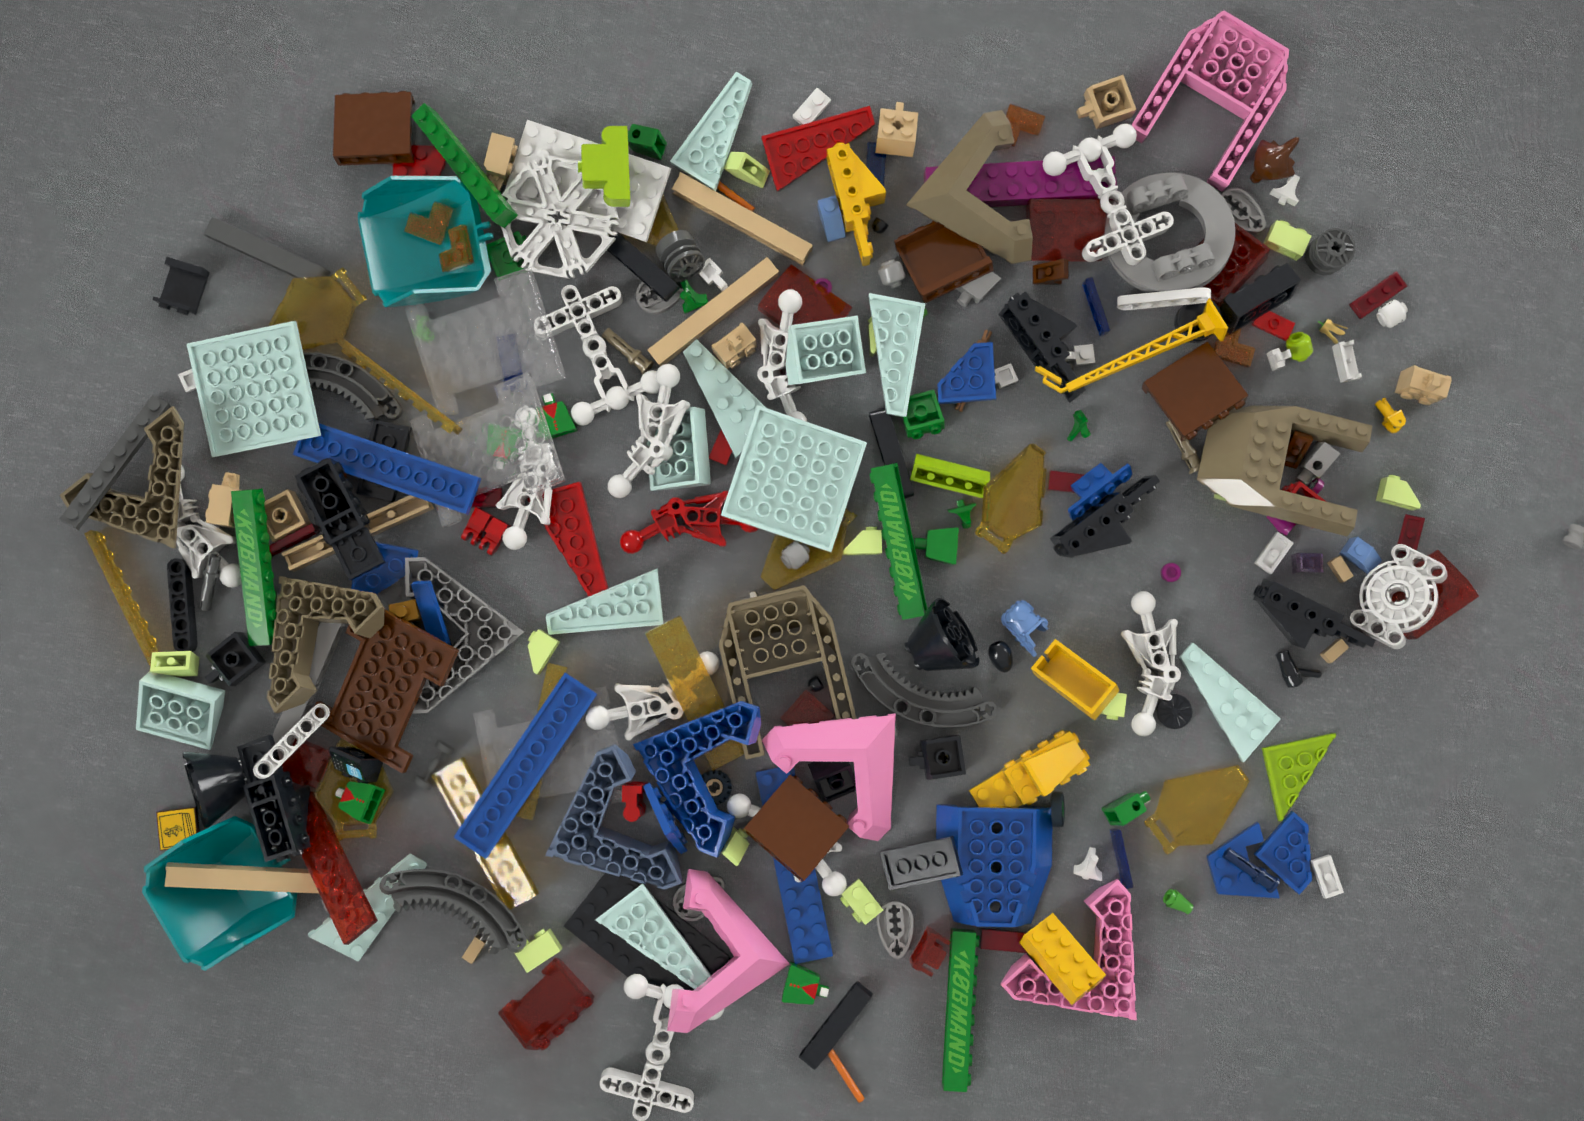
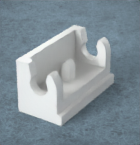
M1354 340L1346 343L1344 341L1332 346L1340 383L1358 380L1362 377V374L1358 372L1352 346Z

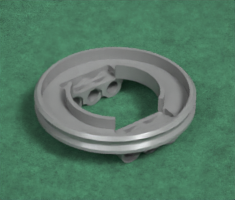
M1159 173L1144 177L1132 183L1121 192L1124 196V205L1127 206L1126 209L1130 212L1134 223L1138 221L1141 212L1180 200L1179 206L1191 211L1199 219L1204 231L1203 244L1160 257L1155 261L1145 256L1137 265H1129L1121 251L1109 255L1108 258L1112 266L1125 281L1148 293L1192 289L1205 286L1222 271L1233 249L1235 223L1228 203L1214 187L1191 175ZM1116 216L1118 222L1124 223L1122 217ZM1110 218L1106 219L1104 235L1112 232L1109 224ZM1124 234L1125 239L1131 240L1129 234ZM1106 241L1109 247H1114L1111 241ZM1136 251L1131 252L1133 257L1139 258Z

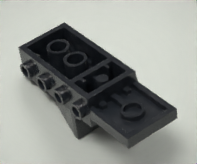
M1026 291L1021 295L1016 293L1009 298V301L998 315L1035 367L1041 366L1060 377L1062 383L1061 385L1056 383V385L1061 389L1066 387L1067 383L1077 379L1072 365L1065 361L1070 355L1069 349L1064 342H1061L1077 325L1031 299ZM1083 386L1072 392L1066 391L1063 395L1070 403L1085 392L1086 389Z
M326 458L318 462L317 465L302 470L295 477L298 481L297 486L301 493H304L307 499L305 502L308 508L315 515L314 520L317 526L321 527L324 533L322 536L325 542L333 547L348 579L352 581L386 562L370 532L368 513L362 507L359 498L353 495L351 491L353 486L349 479H345L343 475L345 470L342 464L331 458Z
M1156 475L1144 476L1123 493L1115 492L1106 495L1097 505L1090 507L1081 517H1077L1050 538L1055 545L1053 549L1059 556L1073 558L1074 556L1130 544L1132 540L1119 522L1124 523L1131 517L1130 514L1134 510L1130 504L1135 505L1142 499L1140 496L1144 493L1149 494L1157 488L1156 484L1160 480Z
M1263 579L1261 585H1258L1254 590L1253 595L1255 597L1253 600L1257 601L1282 634L1294 646L1305 649L1313 633L1322 637H1326V635L1333 637L1335 635L1344 639L1348 638L1347 641L1362 648L1365 645L1373 647L1376 641L1342 624L1341 621L1344 615L1275 581Z
M267 735L237 746L248 783L243 785V789L265 862L276 859L277 862L289 859L288 854L292 853V857L304 854V849L311 847L310 838L306 830L310 787L307 786L294 790L289 771L283 772L282 765L265 779H259L254 775L253 768L255 764L275 745L273 735ZM274 750L272 754L273 758L279 761L280 758L277 750ZM260 764L258 771L260 774L266 775L269 772V768L266 764Z

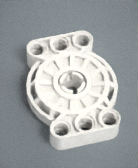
M1398 544L1392 548L1393 561H1387L1378 565L1364 578L1359 594L1362 609L1353 611L1350 616V621L1357 630L1393 649H1400L1405 645L1406 638L1403 633L1417 630L1431 619L1438 605L1439 597L1436 584L1444 582L1448 576L1447 570L1442 563L1404 544ZM1405 551L1407 554L1404 558H1397L1398 552ZM1423 560L1425 563L1422 567H1415V562ZM1436 569L1443 571L1440 576L1432 575V572ZM1398 591L1404 592L1406 594V601L1402 600L1394 603L1392 595ZM1433 591H1434V602L1431 601V600H1432L1431 592H1433ZM1364 592H1366V601H1365V602H1364ZM1363 616L1365 621L1362 624L1355 623L1357 617ZM1380 625L1383 627L1380 633L1373 632L1375 626ZM1394 635L1401 636L1400 641L1397 643H1392L1390 639Z

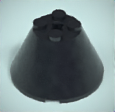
M937 598L932 602L908 638V642L905 643V648L915 659L914 664L918 670L940 671L975 668L979 665L980 658H976L975 652L978 651L972 633L957 610L953 612L948 607L950 603L942 598Z
M184 752L182 757L187 762L184 766L196 807L199 809L204 828H208L246 796L243 785L248 783L246 777L243 776L244 769L241 759L231 756Z

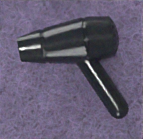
M1289 650L1275 654L1282 677L1289 688L1301 685L1303 683L1302 676L1314 678L1322 676L1319 670L1297 668Z

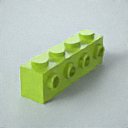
M916 454L910 480L985 499L990 483V472Z

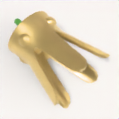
M1328 318L1324 323L1318 321L1322 325L1319 331L1326 334L1335 344L1338 343V340L1329 330L1338 335H1344L1345 332L1336 326L1348 329L1333 323Z

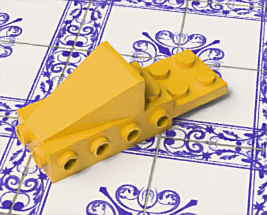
M838 143L833 148L827 149V164L840 207L845 232L853 231L862 266L870 265V259L873 258L872 244L867 242V235H869L867 228L868 220H871L870 207L885 203L886 190L853 152L849 143Z
M1060 730L1053 735L1054 738L1047 741L1046 739L1038 743L1036 749L1032 751L1029 749L1020 755L1021 758L1016 761L1012 759L1005 763L1001 771L971 788L969 792L978 807L1017 808L1026 803L1031 805L1038 800V796L1042 795L1045 797L1054 791V788L1059 783L1064 785L1071 780L1070 777L1074 774L1078 776L1086 772V767L1090 765L1088 762L1090 757L1085 749L1081 750L1078 743L1080 741L1074 732Z

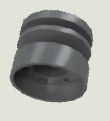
M1339 228L1328 229L1307 246L1305 253L1306 263L1316 274L1331 275L1353 259L1356 251L1355 242L1352 236L1345 230Z
M677 230L667 234L656 246L655 252L662 265H664L669 277L675 282H682L695 277L705 266L706 260L699 247H697L692 235L686 230Z

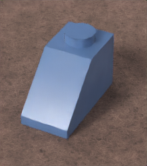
M836 195L818 200L817 208L827 242L845 238L842 215Z
M1359 537L1349 538L1339 553L1367 574L1382 561L1375 549Z

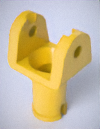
M1382 398V401L1379 400L1374 404L1384 416L1382 425L1390 433L1400 431L1401 427L1406 423L1402 410L1394 411L1386 398Z

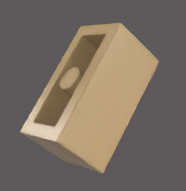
M1337 556L1327 562L1339 583L1345 582L1354 576L1341 556Z
M1339 638L1321 652L1320 655L1327 663H1332L1349 646L1342 638Z
M478 935L474 937L462 956L470 964L475 962L486 943V940L481 941V937Z

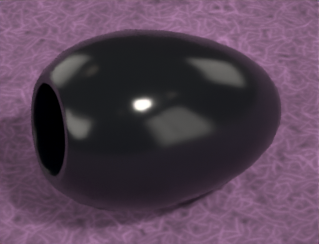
M1004 641L992 643L988 649V655L992 664L1001 672L1010 671L1013 665L1010 647Z

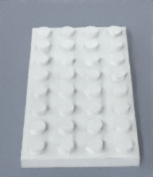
M527 120L513 163L512 173L509 176L505 190L528 162L531 163L534 169L532 160H536L537 165L540 166L543 163L541 157L544 156L549 164L547 155L578 161L581 160L582 144L598 143ZM629 154L630 207H616L619 219L612 220L617 221L619 226L613 225L611 227L612 231L644 242L648 241L671 168ZM563 167L555 169L554 174L562 196L579 177L580 173H578V170ZM528 178L517 191L516 197L524 201L543 204L535 178ZM595 190L578 211L606 215L608 209L603 199V193L600 190Z

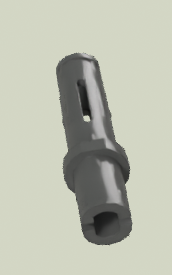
M215 553L208 554L207 566L203 571L204 581L198 608L203 611L211 610L216 578L219 577L220 573L218 568L221 556Z

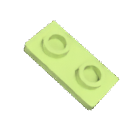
M859 878L841 894V902L846 908L848 906L854 911L852 916L858 923L862 921L866 925L883 911Z

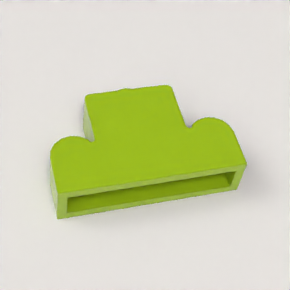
M607 126L604 128L601 134V144H582L581 160H578V173H582V187L584 189H603L604 202L611 207H630L627 126Z

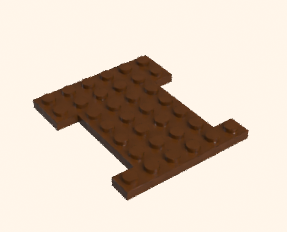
M384 609V626L371 638L355 634L350 625H348L345 633L361 641L333 708L322 701H317L315 705L325 704L330 711L329 717L320 726L400 773H406L414 755L398 746L426 680L428 679L439 686H444L459 650ZM316 708L315 716L323 718L325 715L324 710Z

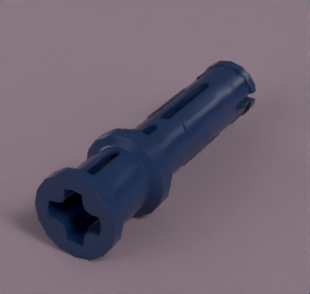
M1230 847L1224 851L1222 855L1224 859L1251 876L1253 882L1264 886L1267 892L1272 893L1278 887L1280 879L1267 873L1265 868H1258Z

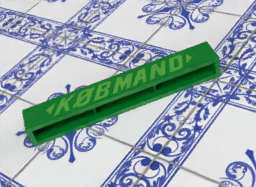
M423 103L411 117L492 221L505 228L518 214L439 114Z
M898 463L871 468L870 481L875 487L874 500L879 506L877 514L879 521H882L883 525L881 530L882 538L886 540L887 544L885 549L886 557L890 559L891 563L889 572L891 578H894L895 585L893 586L895 597H898V614L902 616V620L924 616L928 607Z
M263 488L231 491L249 646L271 645L273 643L274 623L277 615L276 592L274 591V574L271 565L272 555L269 548L270 537L267 530Z
M951 928L942 1069L943 1091L967 1092V1086H971V1074H968V1068L972 1066V1054H969L970 1046H973L974 1040L973 1034H971V1026H974L975 1016L972 1014V1006L975 1007L976 995L973 994V987L977 985V975H974V967L978 966V955H975V947H979V935H976L975 930Z

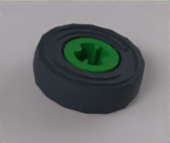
M1063 792L1052 793L1051 817L1053 827L1064 826L1065 803Z

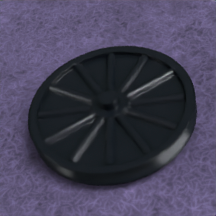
M1171 694V700L1162 699L1159 702L1157 716L1164 726L1171 729H1179L1190 722L1193 709L1190 702L1184 696Z

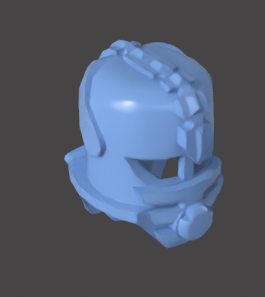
M1025 600L1016 601L1010 609L1006 610V613L1002 614V624L1016 637L1015 641H1018L1022 647L1024 646L1035 657L1037 655L1034 651L1036 645L1029 634L1035 629L1043 632L1048 630V621L1044 617L1041 618L1038 614L1035 615L1032 612L1034 608Z

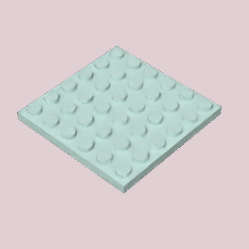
M296 321L187 344L212 457L321 436Z
M757 405L721 516L831 552L867 442Z

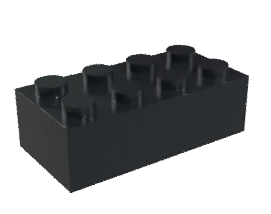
M1288 263L1282 266H1275L1267 275H1260L1250 285L1247 283L1238 292L1230 293L1224 297L1223 303L1220 306V312L1228 326L1227 332L1229 335L1292 298L1301 279Z

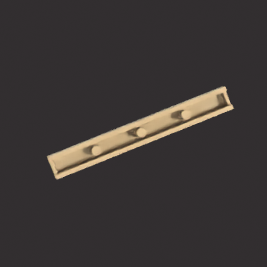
M681 172L679 173V177L672 187L675 196L803 266L808 255L813 250L812 244Z
M766 257L647 351L660 367L668 363L696 339H699L778 277V269Z
M409 495L367 514L370 520L368 525L372 536L433 510L432 502ZM322 535L282 552L283 557H285L288 563L289 571L293 572L335 554L333 547L325 542Z
M168 862L165 869V887L330 894L333 870Z

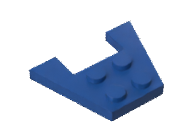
M1258 822L1206 855L1217 894L1280 898L1277 888L1272 893L1267 892L1264 886L1254 883L1251 876L1222 857L1224 851L1230 847L1249 861L1246 846L1264 842Z

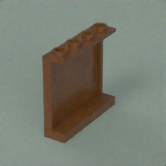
M399 91L393 93L363 92L361 94L343 93L342 95H335L333 157L337 165L414 163V154L411 150L412 104H415L412 93Z
M935 221L928 225L920 226L915 231L907 235H901L898 239L894 240L896 250L924 303L930 302L994 271L992 260L989 256L987 257L981 245L969 241L944 227L945 225Z
M1205 342L1144 381L1142 385V390L1145 394H1151L1180 433L1181 442L1186 439L1188 441L1193 439L1201 429H1209L1215 420L1226 418L1234 408L1238 410L1243 407L1248 397L1247 392L1208 342Z
M789 775L745 826L743 831L803 882L849 828L845 817L841 814L836 815L832 811L833 808L826 801L821 802L817 798L818 795L811 788L806 789L799 777Z

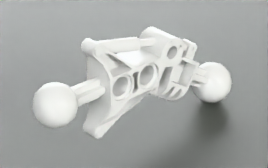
M788 289L782 292L778 298V306L783 311L780 328L773 326L768 319L758 320L763 366L759 368L757 376L764 383L766 390L769 391L767 395L769 400L780 398L786 415L807 422L805 415L797 411L791 393L799 390L801 386L788 385L787 372L786 375L780 376V370L786 368L789 326L792 325L794 313L802 306L800 294L793 289ZM782 335L786 339L785 344L781 342ZM779 354H780L781 357H782V362H781V363L778 362V355H779Z
M664 364L657 370L656 379L660 384L657 403L650 402L643 394L639 393L636 395L641 436L636 440L637 447L632 445V451H627L633 463L623 474L614 475L608 482V491L615 498H624L629 495L632 489L631 481L642 469L647 474L653 475L655 467H658L662 461H667L672 457L673 449L669 444L673 435H676L686 410L690 408V403L685 400H681L676 404H668L671 388L676 386L680 380V372L675 365ZM648 440H649V442L651 443V444H650V447H649L648 445H646V443L648 442Z
M524 407L516 415V423L518 427L525 430L528 447H524L517 452L518 455H521L518 460L523 462L520 464L521 474L518 478H515L504 497L496 504V507L500 510L519 508L513 526L507 528L503 533L502 540L505 546L511 550H518L526 544L527 535L524 528L530 512L535 514L542 524L549 525L551 523L549 518L553 491L551 490L552 479H555L559 474V468L554 462L553 454H551L553 446L549 443L539 444L536 431L539 416L532 407ZM536 468L537 471L530 472V469ZM536 479L537 484L532 488L531 483ZM530 497V504L525 506V500Z
M182 465L180 482L185 477V470ZM180 484L176 543L179 547V552L192 572V577L200 579L203 577V571L207 565L208 554L215 553L220 555L218 552L228 544H235L237 540L235 536H231L216 526L202 521L199 513H194L198 507L192 506L197 500L183 499ZM191 520L192 522H197L202 526L191 524L186 525L185 522ZM192 531L195 532V537L193 539H191L190 536ZM180 539L189 547V551L186 546H183ZM207 544L208 551L205 553L204 546ZM221 556L218 570L220 571L222 584L230 588L238 587L242 584L240 566L234 563L229 564Z
M1140 591L1133 596L1131 607L1137 614H1140L1144 633L1136 634L1129 630H1124L1121 632V636L1126 640L1137 663H1140L1143 669L1141 677L1144 678V681H1139L1142 687H1137V689L1147 694L1142 712L1133 717L1131 726L1137 735L1145 737L1152 734L1156 728L1153 713L1158 699L1168 701L1172 699L1170 693L1171 690L1173 691L1175 683L1180 679L1181 672L1175 666V655H1177L1176 627L1178 621L1170 619L1164 627L1156 630L1152 616L1156 600L1149 592ZM1151 636H1154L1156 639L1153 646L1149 642ZM1168 642H1169L1170 662H1169V658H1168V654H1167V650H1166V647H1167V645H1168ZM1156 654H1158L1160 657V662L1158 664L1154 662V656ZM1149 668L1157 670L1158 676H1152Z
M702 652L696 658V667L683 680L671 674L674 679L670 680L667 678L668 685L662 683L659 687H651L649 685H622L618 683L614 686V689L623 697L626 706L608 710L602 706L591 707L585 715V721L591 729L601 730L608 725L609 721L628 717V728L624 736L629 741L668 718L673 720L679 719L683 711L689 706V703L697 700V696L690 688L703 675H712L718 670L719 658L713 652ZM667 691L671 700L666 702L658 693L653 692L663 694ZM654 700L660 702L657 709L650 708V704ZM634 705L641 706V710L638 713L631 712V708ZM666 713V715L658 719L654 718L644 723L648 717Z
M734 794L727 802L729 814L739 819L747 815L754 817L761 809L758 806L752 805L750 799L744 794ZM836 842L829 852H840L842 845ZM822 859L815 867L823 878L822 888L830 896H839L846 889V879L841 873L832 872ZM794 876L796 882H801Z

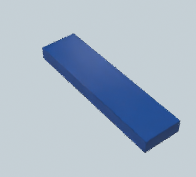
M414 581L411 587L426 632L451 645L432 582Z

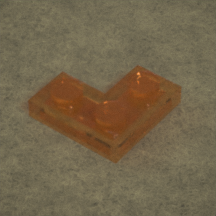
M1010 104L1006 117L1012 127L1014 138L1012 146L1015 147L1020 130L1038 136L1045 116Z
M435 201L429 219L411 212L404 231L442 245L454 208Z
M459 225L449 229L448 233L452 249L439 253L442 272H451L474 263L467 225Z
M1241 328L1230 335L1226 332L1223 341L1217 338L1214 351L1222 360L1245 367L1251 366L1255 348L1237 343Z

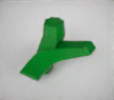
M687 280L681 282L684 291L680 293V297L685 301L682 304L685 314L708 303L706 294L696 293Z
M1077 410L1073 414L1075 423L1067 438L1068 441H1072L1079 432H1081L1083 438H1087L1091 434L1087 428L1088 419L1081 410Z
M964 499L957 500V507L947 509V511L955 513L961 518L963 529L971 527L970 512L976 506V503L965 505Z

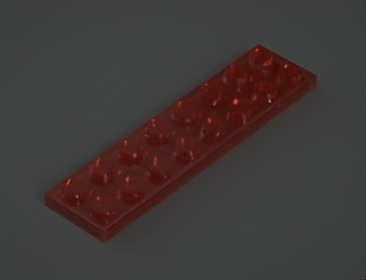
M310 791L306 830L310 838L311 847L304 849V854H301L343 944L349 945L374 925L378 919L316 793Z

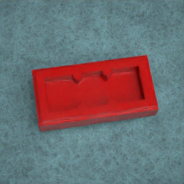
M1271 311L1257 318L1252 323V326L1284 341L1289 338L1295 325L1294 322Z

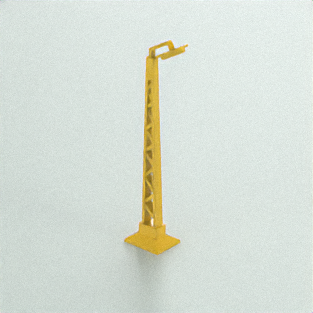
M1209 298L1203 314L1197 316L1196 320L1067 383L1066 387L1062 389L1046 380L1048 378L1061 385L1062 379L1041 366H1036L1035 371L1045 376L1043 384L1059 393L1072 392L1204 335L1206 337L1214 333L1220 341H1223L1228 326ZM1198 325L1200 331L1191 334L1192 327ZM1188 330L1187 336L1180 334ZM1171 338L1178 339L1177 341L1170 343ZM1167 340V343H1166L1165 346H1164V345H1160V343H1162V342H1164V341ZM1150 348L1156 349L1152 352H1149Z

